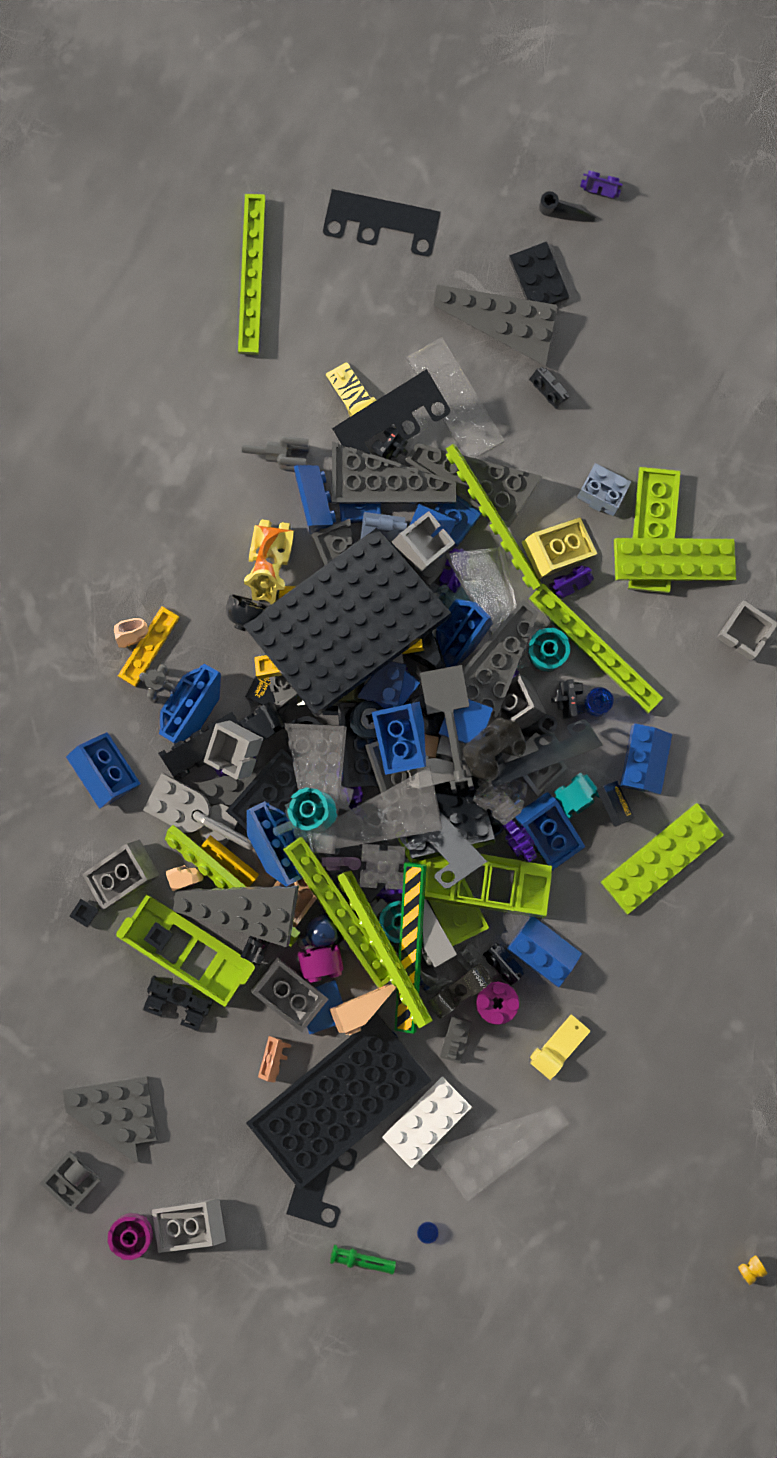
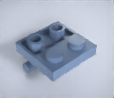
M595 463L577 498L588 503L589 507L599 512L601 510L614 516L631 481Z
M364 512L361 539L375 528H378L393 545L392 541L407 528L405 517Z

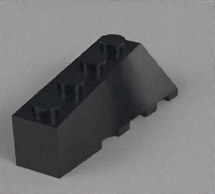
M233 712L209 724L207 730L201 729L193 733L189 737V741L183 740L175 743L171 748L172 750L166 753L165 749L158 753L174 778L179 777L181 779L191 773V768L195 766L199 768L206 764L204 759L215 724L232 721L239 725Z

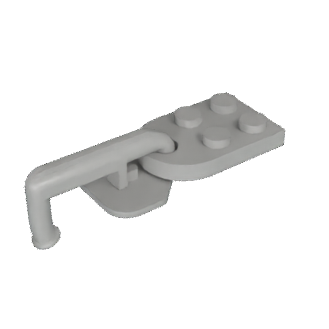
M161 773L143 809L145 812L171 826L174 825L181 831L194 832L199 830L204 842L211 835L223 846L230 839L248 850H254L249 838L234 831L238 822L226 812L229 808L228 806L218 804L210 807L208 799L202 793L165 773Z

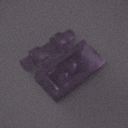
M322 857V866H327V870H340V866H349L350 869L357 870L361 866V861L357 857Z

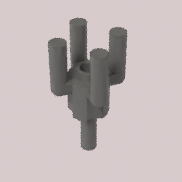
M282 436L280 442L268 441L266 447L242 445V453L266 455V462L278 463V467L281 470L294 471V466L307 465L306 459L291 457L292 451L309 453L310 449L309 439Z
M164 664L159 665L157 671L154 669L150 670L148 674L145 672L139 674L140 680L149 688L147 697L153 703L158 701L157 693L166 690L170 694H174L177 690L174 684L167 681L166 676L169 674V669Z

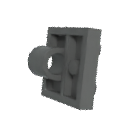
M69 1151L40 1184L69 1212H72L101 1179L74 1153Z

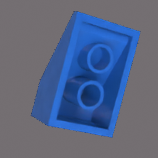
M420 702L372 712L385 775L426 767L424 720Z
M548 792L514 815L518 824L523 826L534 840V847L548 866H552V870L586 847L558 801Z

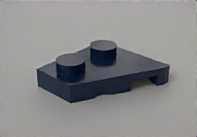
M391 661L372 676L359 693L358 698L398 706L406 664Z

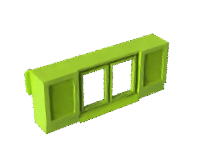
M481 854L487 862L482 865L485 866L481 899L459 896L461 880L450 888H444L435 879V874L450 864L443 856L419 861V864L427 865L426 900L544 918L547 915L552 866ZM492 868L514 871L510 904L488 900ZM445 871L441 875V880L445 883H450L455 879V875L451 871Z
M150 895L145 896L132 918L127 917L116 933L118 938L224 1007L229 1004L240 985L247 982L255 969L253 962L240 957L241 954ZM155 922L167 930H170L173 924L193 936L175 965L157 954V949L143 940ZM198 940L217 952L200 980L180 969Z

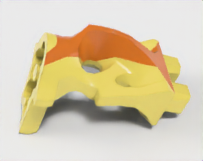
M262 519L259 525L254 526L249 553V562L256 561V564L251 573L245 577L244 584L251 588L253 600H265L272 605L276 602L277 590L285 589V582L279 577V570L282 565H288L293 546L294 531L291 530L290 523L282 522L279 528L271 527L272 522ZM282 548L284 549V552L280 553L278 552V549ZM266 558H269L273 564L267 562Z

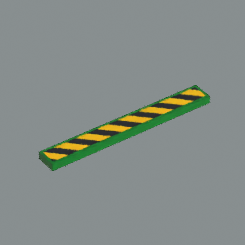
M406 862L404 863L399 959L419 994L427 865ZM397 988L394 1030L414 1034L417 1032V1025L413 1023L408 1007L402 1003L400 992Z

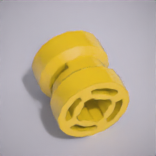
M756 1255L750 1259L747 1265L741 1264L738 1266L740 1273L749 1285L755 1283L756 1277H764L768 1274Z

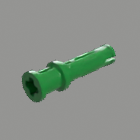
M335 1244L333 1245L330 1257V1264L335 1262L347 1265V1268L357 1266L391 1275L394 1274L396 1261L360 1254L353 1248L347 1250L339 1248ZM365 1261L382 1264L383 1266L366 1263Z

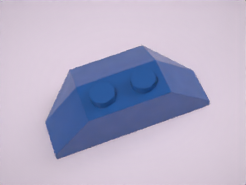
M460 599L454 600L448 609L452 617L436 628V639L447 668L459 666L476 649L493 624L491 617L476 602Z
M203 664L200 668L194 669L182 676L176 686V692L170 695L160 711L159 734L175 744L188 739L193 733L201 729L220 699L221 673Z
M266 801L248 809L247 836L266 873L284 886L302 879V876L283 850L299 838L288 814L271 806Z

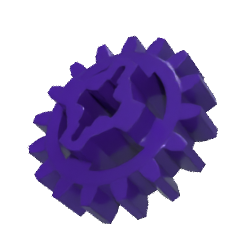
M512 820L505 823L503 827L507 834L505 837L507 844L517 857L522 855L527 862H531L537 857L533 849L535 845L534 840L523 826L517 827Z

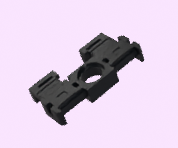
M155 975L152 976L150 985L147 988V993L150 994L152 992L151 996L148 995L143 1011L161 1017L163 1012L161 1007L163 1004H166L165 1000L167 998V1001L186 1009L188 1007V1010H185L187 1013L186 1018L181 1020L180 1025L198 1032L203 1017L209 1014L213 999L203 998L193 994L194 991L176 983L170 985L157 980ZM177 990L185 991V1000L181 1002L176 1001L174 993Z

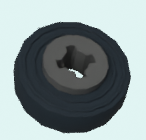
M363 701L356 705L351 711L349 719L354 733L367 739L377 737L372 712L383 710L384 708L374 701Z

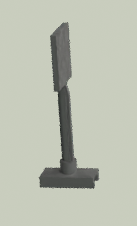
M462 665L422 672L420 676L427 714L445 713L455 767L453 772L455 780L450 781L453 794L458 793L457 786L465 789L464 785H468L470 790H474L472 778H467L466 770L463 768L453 711L456 709L469 707Z

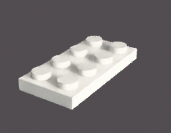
M441 1077L382 1138L413 1169L473 1107Z

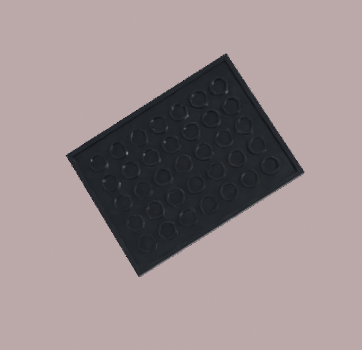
M375 528L262 611L254 620L247 622L243 626L315 717H317L451 618L452 615L380 530Z

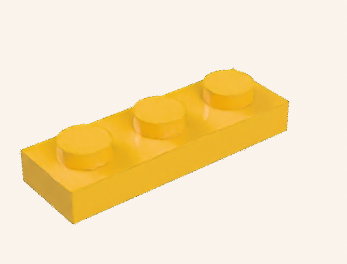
M211 835L201 845V849L246 887H250L259 876L255 870Z

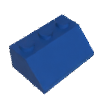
M319 465L294 466L309 534L333 526V523L336 522L334 510L330 511L328 503L332 501L329 490L325 491L323 484L327 483L324 471H320Z
M635 723L631 726L620 787L661 795L672 740L671 733Z
M108 732L78 745L66 756L99 809L115 802L141 784Z
M535 917L528 919L507 947L510 952L556 987L561 986L582 955L580 951Z

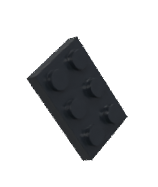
M547 241L509 255V260L526 300L556 304L569 299L568 291Z

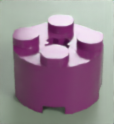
M333 944V948L314 947L306 949L307 954L298 952L302 976L307 981L322 980L321 976L325 975L330 976V978L342 975L344 966L339 944Z
M498 981L489 982L477 993L476 1009L479 1015L487 1022L496 1025L505 1024L517 1014L519 1008L518 995L508 984ZM495 997L497 999H502V1006L500 1008L496 1006V1008L494 1009L492 1006L494 1004L493 999Z
M128 1213L120 1216L112 1224L108 1232L107 1242L111 1252H114L116 1256L122 1260H134L141 1257L148 1250L153 1240V1230L146 1217L137 1213ZM129 1232L135 1235L133 1241H131L128 1237L126 1238V1235Z

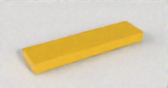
M162 606L148 627L147 635L141 638L118 677L137 687L141 681L139 674L142 672L146 673L180 617Z

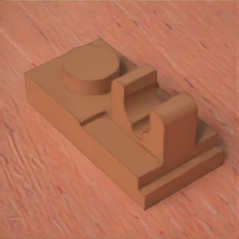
M272 1036L268 1037L258 1078L275 1083L280 1071V1059H288V1056L282 1054V1050L285 1047L290 1048V1044Z

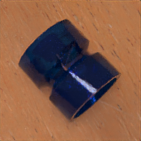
M603 687L592 689L584 699L585 710L593 717L605 715L613 707L614 703L612 693Z

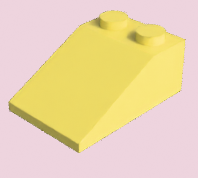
M580 517L535 532L521 542L538 579L555 574L597 555Z

